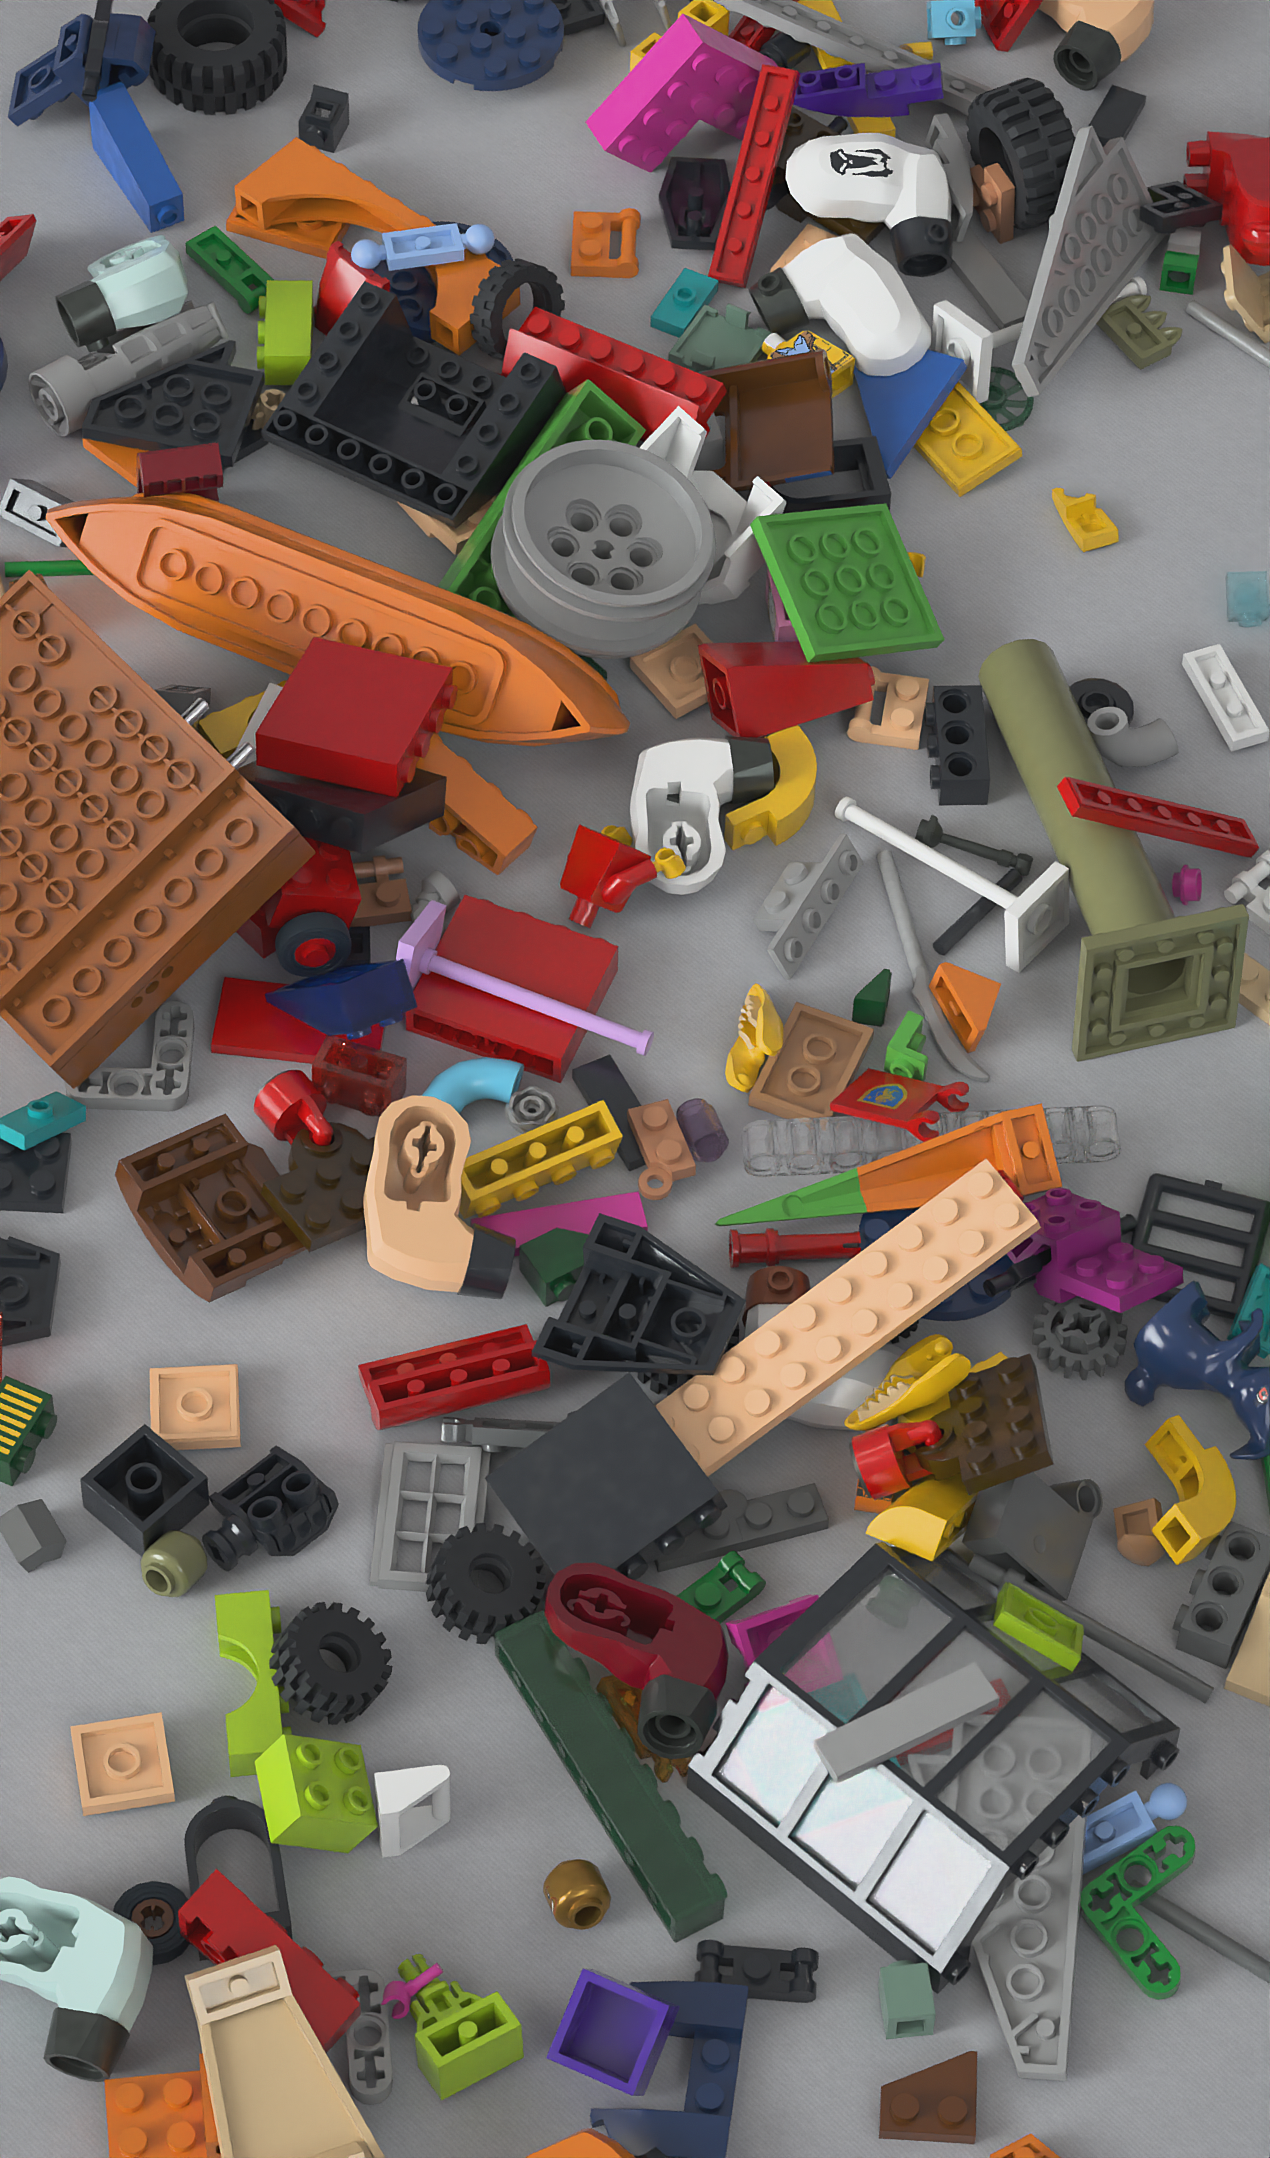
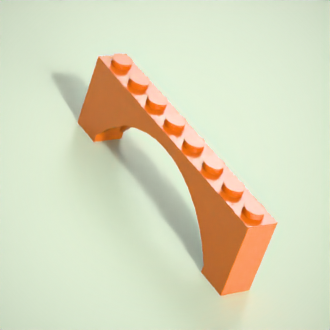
M297 137L234 186L237 213L264 231L271 225L311 220L350 223L367 227L380 233L436 226L426 216L417 214L406 207L399 199L387 195L376 188L372 182L362 179L349 171L342 163L335 162L321 153L315 146L308 145ZM464 249V261L425 266L437 291L436 306L429 311L431 338L459 356L477 342L472 336L474 325L470 324V313H474L475 306H472L474 295L478 296L480 291L478 286L482 279H487L490 276L488 272L493 267H500V265L490 260L485 254L477 255L468 249ZM520 287L515 289L507 300L502 320L521 305Z

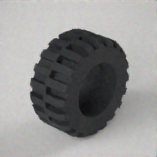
M160 0L147 19V23L155 30L153 52L149 67L150 77L158 91L166 95V98L177 106L181 103L186 110L194 113L196 110L204 111L205 115H215L216 112H225L226 115L235 114L237 109L244 108L246 111L255 107L257 101L264 102L273 94V90L276 91L283 82V76L286 74L288 66L286 22L284 21V14L280 7L274 3V0ZM213 42H226L237 45L230 49L217 51L197 48L200 45Z
M1022 78L976 96L968 108L969 114L966 117V125L968 126L967 140L970 143V154L975 166L980 164L984 170L985 167L998 163L1015 186L1014 228L1020 230H1029L1048 223L1050 216L1055 213L1075 142L1071 129L1073 128L1069 118H1066L1060 101H1056L1054 93L1050 88H1046L1044 83L1031 78Z

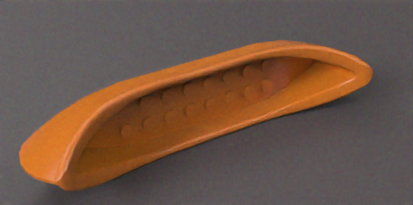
M139 493L131 497L76 501L47 510L46 520L65 545L95 576L127 602L178 631L289 675L293 672L313 637L452 667L453 685H456L458 688L457 699L453 709H447L444 714L441 732L484 743L533 747L595 740L628 732L630 722L621 710L618 695L602 675L571 649L539 629L485 604L311 538L238 508L195 494L176 493L144 498L143 493Z

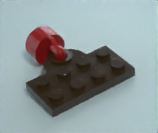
M287 1070L268 1080L259 1090L254 1102L255 1114L274 1137L279 1141H288L291 1145L288 1157L290 1172L264 1182L261 1195L310 1253L366 1229L363 1197L372 1161L375 1137L368 1139L355 1128L342 1123L328 1122L323 1116L327 1106V1100L303 1071Z
M1029 1353L1018 1358L1010 1357L1004 1359L996 1366L977 1373L970 1372L961 1383L948 1392L951 1407L934 1415L931 1419L913 1423H897L892 1426L886 1424L852 1437V1442L849 1443L851 1458L859 1481L867 1496L878 1500L911 1488L913 1480L934 1474L938 1481L951 1478L960 1472L968 1495L1054 1465L1037 1369L1031 1354ZM915 1446V1453L904 1456V1449Z

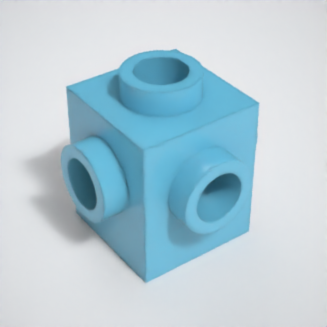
M975 0L926 2L928 39L944 38L945 45L966 44V37L976 36V29H981V8L975 7ZM953 12L958 16L957 25H954L951 21Z

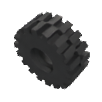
M476 1523L472 1532H470L468 1526H464L457 1531L455 1537L451 1534L436 1555L426 1579V1584L429 1585L426 1591L427 1602L435 1601L431 1609L435 1618L444 1615L446 1619L442 1626L449 1632L454 1626L459 1628L461 1632L458 1638L465 1641L468 1640L471 1634L477 1635L476 1644H487L490 1636L494 1637L495 1644L505 1642L508 1634L512 1638L518 1635L523 1626L526 1627L545 1592L542 1589L546 1584V1574H539L544 1566L541 1557L532 1559L531 1556L535 1550L530 1542L524 1546L519 1544L518 1541L521 1535L514 1530L510 1537L502 1534L504 1529L502 1525L494 1524L491 1531H486L485 1523ZM474 1570H486L493 1573L502 1582L503 1590L500 1593H488L479 1589L471 1580V1572Z
M319 1602L312 1609L307 1606L301 1610L278 1636L271 1649V1652L275 1654L269 1660V1669H277V1672L272 1676L274 1686L283 1685L285 1688L280 1694L283 1700L287 1702L292 1698L297 1703L293 1710L300 1715L306 1710L312 1712L310 1718L312 1721L320 1723L327 1716L328 1725H337L342 1719H344L345 1723L353 1721L358 1714L361 1715L388 1684L386 1680L392 1674V1666L386 1665L392 1658L390 1649L381 1648L386 1641L383 1633L380 1632L375 1635L371 1630L375 1623L369 1617L362 1622L357 1618L360 1613L359 1610L351 1607L347 1613L343 1612V1604L333 1602L328 1609L325 1602ZM319 1649L328 1650L337 1655L343 1662L346 1673L330 1668L323 1661Z

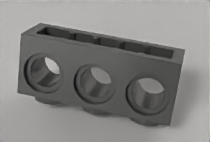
M1232 1521L1226 1526L1223 1535H1218L1209 1544L1205 1558L1211 1561L1207 1570H1197L1189 1590V1594L1194 1595L1190 1606L1181 1605L1173 1624V1629L1179 1631L1176 1644L1177 1650L1224 1669L1227 1668L1270 1573V1536ZM1232 1555H1241L1247 1558V1560H1238ZM1224 1590L1229 1592L1231 1595H1221L1216 1591ZM1199 1626H1210L1214 1628L1215 1631H1205L1201 1629Z

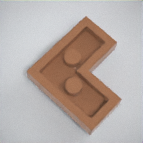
M998 163L987 166L984 170L980 164L971 167L973 207L980 215L984 229L987 232H992L999 244L1013 240L1015 186Z

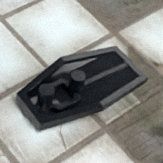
M671 157L659 192L658 201L672 249L715 250L731 188L725 159Z

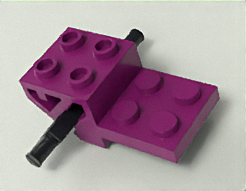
M1053 1188L1035 1200L1024 1202V1205L1038 1220L1041 1228L1007 1253L1014 1264L1005 1272L985 1280L983 1288L989 1297H994L1003 1291L1011 1292L1037 1279L1033 1286L1038 1295L1061 1304L1076 1296H1080L1113 1311L1122 1313L1183 1284L1184 1280L1183 1267L1168 1262L1161 1256L1151 1255L1138 1250L1131 1244L1122 1243L1121 1236L1133 1232L1137 1226V1221L1133 1215L1127 1214L1120 1218L1119 1211L1104 1206L1097 1200L1086 1199L1071 1193L1066 1188Z

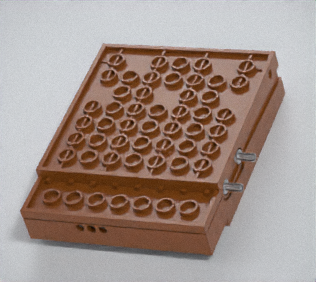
M28 570L0 598V1016L74 1089L95 1071L316 852L299 831L237 771L255 753V749L250 743L244 742L230 757L225 759L192 727L209 709V705L204 699L198 698L182 715L177 713L35 574Z

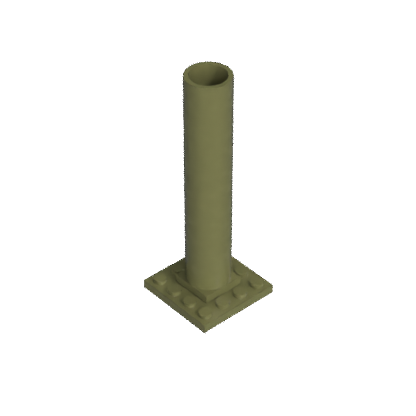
M1019 639L1002 645L993 651L982 663L978 675L979 682L982 685L985 698L1060 864L1069 868V886L1092 935L1081 938L1072 1052L1076 1061H1084L1235 1028L1249 914L1244 904L1175 917L1136 831L1071 816L1057 788V785L1064 777L1116 788L1053 650L1045 642L1035 639Z

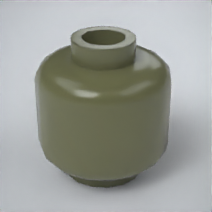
M170 1530L161 1535L144 1552L141 1558L143 1581L152 1592L160 1596H182L204 1576L208 1568L207 1556L202 1543L193 1535L182 1531Z

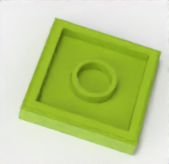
M1006 1582L997 1596L993 1626L1073 1672L1081 1659L1084 1634L1083 1625L1010 1582Z

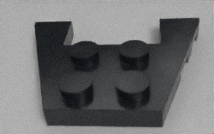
M11 1236L7 1240L0 1238V1347L51 1336L61 1267L59 1253Z

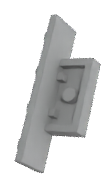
M840 834L822 862H789L753 918L759 931L777 932L767 951L784 979L792 978L864 864L847 834Z

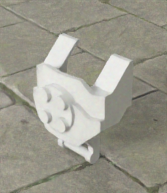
M678 406L639 448L661 457L683 473L698 490L708 508L715 531L716 556L709 578L702 588L698 605L706 603L712 605L737 599L750 585L748 580L765 563L750 524L757 516L782 514L786 501L758 476L752 481L754 485L749 499L746 501L714 471L694 470L707 431Z

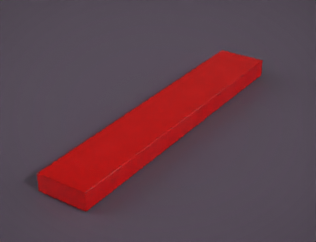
M762 64L708 277L718 280V283L743 288L747 286L800 79L798 70Z
M1064 777L1057 785L1072 817L1252 858L1259 850L1253 834L1246 821L1242 818L1071 777Z

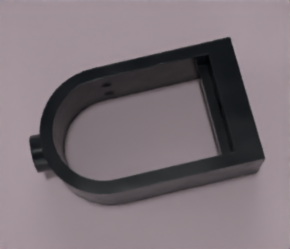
M876 436L834 441V472L858 470L863 491L809 498H793L780 493L773 486H770L786 501L782 514L885 503L890 511L891 490Z
M227 1795L214 1799L211 1804L201 1809L192 1818L185 1833L184 1848L190 1896L200 1887L196 1857L202 1844L210 1836L223 1830L240 1829L248 1831L263 1841L270 1856L278 1911L265 1914L276 1920L293 1940L279 1844L270 1842L264 1810L251 1802L239 1800L235 1796ZM198 1950L200 1961L209 1960Z

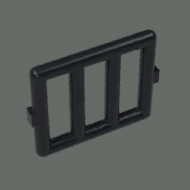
M1154 1173L1148 1179L1137 1217V1226L1134 1228L1130 1244L1134 1248L1148 1254L1161 1256L1164 1260L1183 1267L1185 1271L1236 1283L1231 1301L1205 1295L1210 1314L1234 1320L1253 1273L1260 1262L1270 1225V1202L1223 1190L1222 1183L1206 1180L1203 1185ZM1162 1192L1253 1214L1254 1218L1250 1232L1158 1210ZM1156 1226L1243 1248L1245 1251L1241 1265L1239 1267L1148 1244L1152 1227ZM1175 1287L1152 1299L1168 1303L1182 1289Z

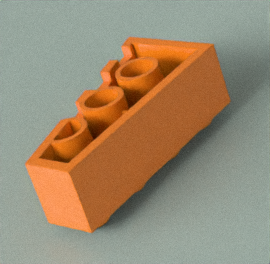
M433 733L425 758H419L416 768L446 776L447 783L444 816L429 822V829L439 836L452 835L456 838L455 841L458 849L496 875H499L530 847L538 827L525 811L517 809L504 798L496 785L486 782L473 770L471 764L464 757L457 756L443 744L438 734Z

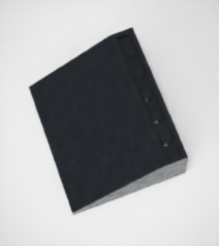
M364 281L265 424L261 434L265 441L457 528L502 490L566 394V390L557 366L526 352L522 354L506 378L414 337L397 296ZM414 395L419 405L411 403Z

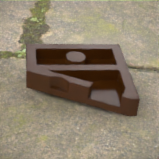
M977 2051L966 2052L881 2086L879 2139L975 2144Z

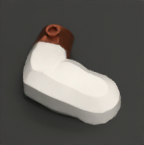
M770 1266L757 1270L750 1275L745 1294L746 1306L742 1313V1321L745 1327L744 1339L811 1290L809 1277L805 1273L792 1267ZM885 1344L787 1417V1419L816 1428L852 1430L845 1426V1419L865 1402L867 1396H871L874 1393L873 1389L879 1387L893 1362L905 1351L894 1345ZM898 1417L878 1427L884 1426L886 1424H889L890 1426L895 1425L898 1423Z

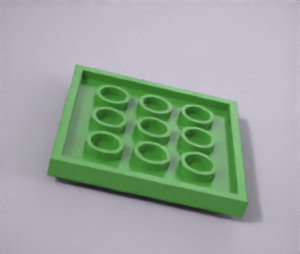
M886 503L757 516L750 524L808 663L937 648L945 640Z

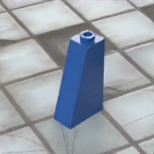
M121 81L99 89L97 99L89 102L93 149L150 233L185 221L183 193L125 85Z

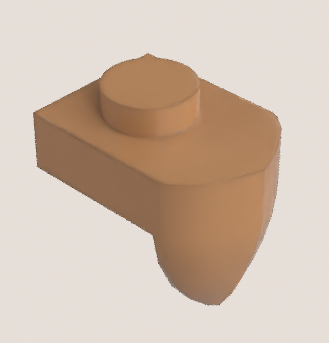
M1151 1498L1113 1508L1119 1553L1131 1563L1140 1566H1150L1155 1563L1166 1551L1151 1531L1163 1517L1161 1503L1157 1499Z

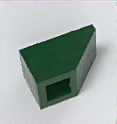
M555 1228L519 1246V1270L545 1307L557 1301L568 1300L584 1267L583 1245L589 1234Z

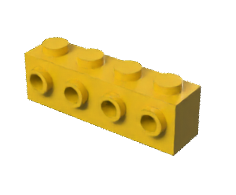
M604 1100L467 1157L461 1174L462 1193L459 1211L462 1217L466 1219L476 1214L479 1218L488 1216L496 1212L501 1207V1203L513 1198L516 1201L526 1200L535 1195L541 1186L551 1182L554 1185H560L574 1178L577 1175L576 1171L591 1166L592 1169H598L610 1163L615 1158L614 1155L623 1135Z

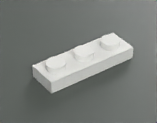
M1216 644L1183 654L1182 665L1231 752L1268 741L1270 731L1221 645Z

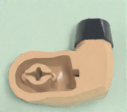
M411 1095L390 1103L378 1120L374 1151L363 1197L367 1257L370 1266L394 1280L426 1290L457 1292V1295L502 1299L512 1270L516 1239L476 1223L470 1227L458 1217L462 1193L461 1174L471 1144L468 1123L452 1105L432 1096Z

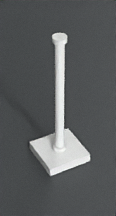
M1139 276L1131 278L1112 304L1129 296L1146 295L1147 287L1144 280ZM944 300L934 304L930 350L964 360L967 369L959 379V382L978 403H982L988 400L992 349L1018 340L1024 321L991 333L949 301Z
M846 796L838 803L835 817L843 822L849 820L1005 908L1006 966L1020 973L1069 924V868L1057 861L1017 897L856 806L857 803L854 799Z

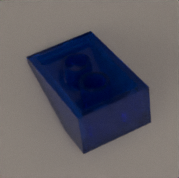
M403 959L339 967L330 973L306 977L265 994L267 1002L328 1036L346 1034L348 1040L371 1034L370 1026L379 1023L380 1027L398 1023L404 1020L402 1013L418 1007Z

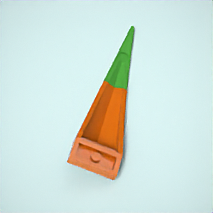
M1041 1103L1000 1112L863 1166L722 1217L715 1225L721 1227L921 1208L985 1159L991 1163L996 1171L1004 1170L1024 1197L1047 1192L1053 1188H1061L1062 1182Z

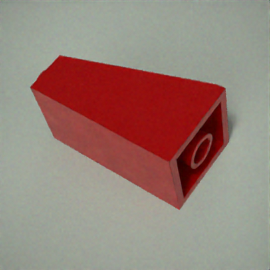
M799 641L704 643L697 645L711 718L732 736L758 738L874 700L871 688L875 684L873 670L868 662L863 661L859 657L808 663Z

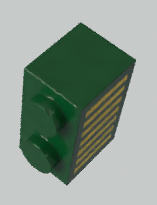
M6 1375L0 1383V1482L13 1486L19 1475L27 1473L35 1459L36 1448L43 1438L48 1439L53 1433L57 1423V1415L54 1413L53 1397L51 1394Z

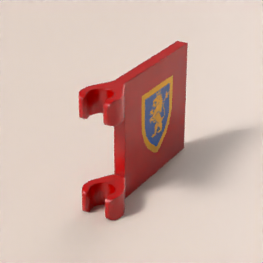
M868 1068L830 1103V1111L904 1128L919 1140L926 1142L939 1136L938 1130H931L926 1125V1123L930 1125L939 1121V1114L934 1110L927 1109L937 1101L951 1113H963L969 1107V1103L958 1100L956 1094L959 1096L966 1095L969 1092V1086L964 1082H955L941 1086Z

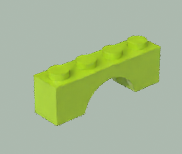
M269 1590L214 1595L220 1657L243 1665L252 1673L257 1681L256 1688L251 1697L242 1706L225 1715L231 1777L257 1775L254 1761L283 1734L292 1735L291 1726L282 1727L281 1714L290 1713L289 1701L285 1702L280 1696L285 1688L284 1686H274L272 1676L277 1672V1669H269V1660L275 1654L271 1652L274 1644L273 1634L282 1633L280 1607H270Z

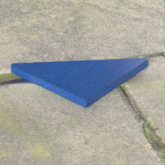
M928 349L922 359L906 371L891 376H869L854 366V374L871 434L877 438L887 479H891L966 371L967 366L963 359Z

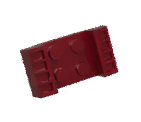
M208 443L137 453V494L143 493L144 498L188 493L219 502L217 488L223 487V470L219 444Z

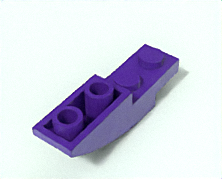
M940 62L869 74H867L865 63L806 71L800 73L793 104L811 111L843 117H897L910 115L909 104L944 98Z

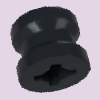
M230 1514L222 1521V1527L217 1531L209 1530L202 1536V1543L209 1556L220 1568L228 1572L238 1564V1559L242 1555L250 1556L258 1549L257 1541L251 1530L239 1517Z

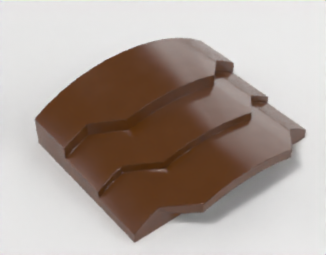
M226 1113L118 1161L115 1172L116 1180L126 1203L144 1235L164 1263L192 1292L209 1303L244 1287L248 1279L283 1264V1260L307 1250L261 1195L263 1183L280 1176L269 1160L264 1149L248 1143Z

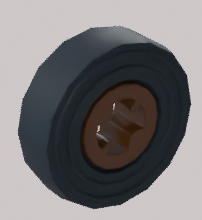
M158 1881L139 1883L125 1891L115 1903L113 1912L136 1923L153 1946L152 1966L171 1962L182 1955L190 1945L180 1935L178 1910L186 1903L188 1898L183 1891L170 1883ZM152 1916L153 1921H155L156 1916L161 1917L162 1927L154 1930V1927L151 1926L150 1930H146L144 1919Z

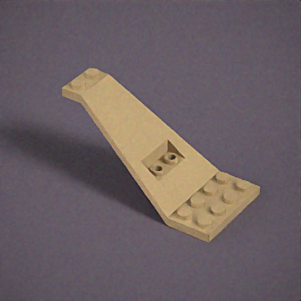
M276 1945L184 1976L198 2023L221 2158H385L292 1995L281 1952Z

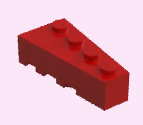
M217 1868L178 1910L180 1935L215 1965L276 1945L281 1952L292 1995L326 2053L361 2015V2003L357 2001L360 1995L355 1988L341 1977L335 1980L322 1968L324 1966L323 1962L311 1950L304 1946L301 1948L288 1936L287 1931L276 1920L261 1911Z

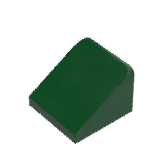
M884 968L855 996L852 1012L853 1022L882 1027V1024L885 1023L892 978L890 969Z

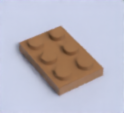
M796 1002L783 1027L782 1048L777 1055H769L749 1095L748 1105L827 1133L837 1112L830 1111V1103L852 1083L873 1040L874 1029Z

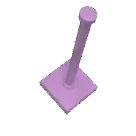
M431 900L399 940L387 1009L402 1014L422 974L428 975L432 971L637 1048L636 1053L643 1056L647 1055L654 1038V1032L645 1029L643 1033L437 956L435 949L440 942L447 905Z

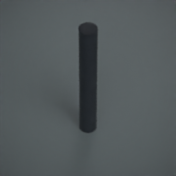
M1010 869L996 885L1011 892L1022 882L1023 878L1016 869ZM982 896L933 943L934 950L940 955H945L997 904Z

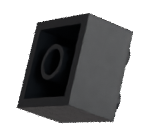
M146 1424L140 1427L80 1479L83 1507L141 1557L161 1535L170 1530L180 1531L210 1505L208 1477Z

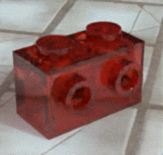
M327 1034L312 1063V1082L324 1095L327 1103L358 1110L367 1116L380 1117L390 1103L402 1099L406 1091L407 1058Z

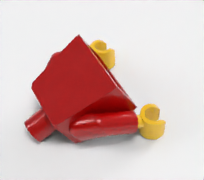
M579 824L571 850L567 855V863L560 881L561 889L577 896L568 919L591 929L600 907L619 913L623 910L632 892L638 886L657 878V873L660 871L668 879L676 878L685 871L686 866L679 855H676L672 849L666 847L661 848L656 853L655 861L652 862L650 860L652 856L630 846L633 839L625 827L617 828L614 825H607L600 833Z

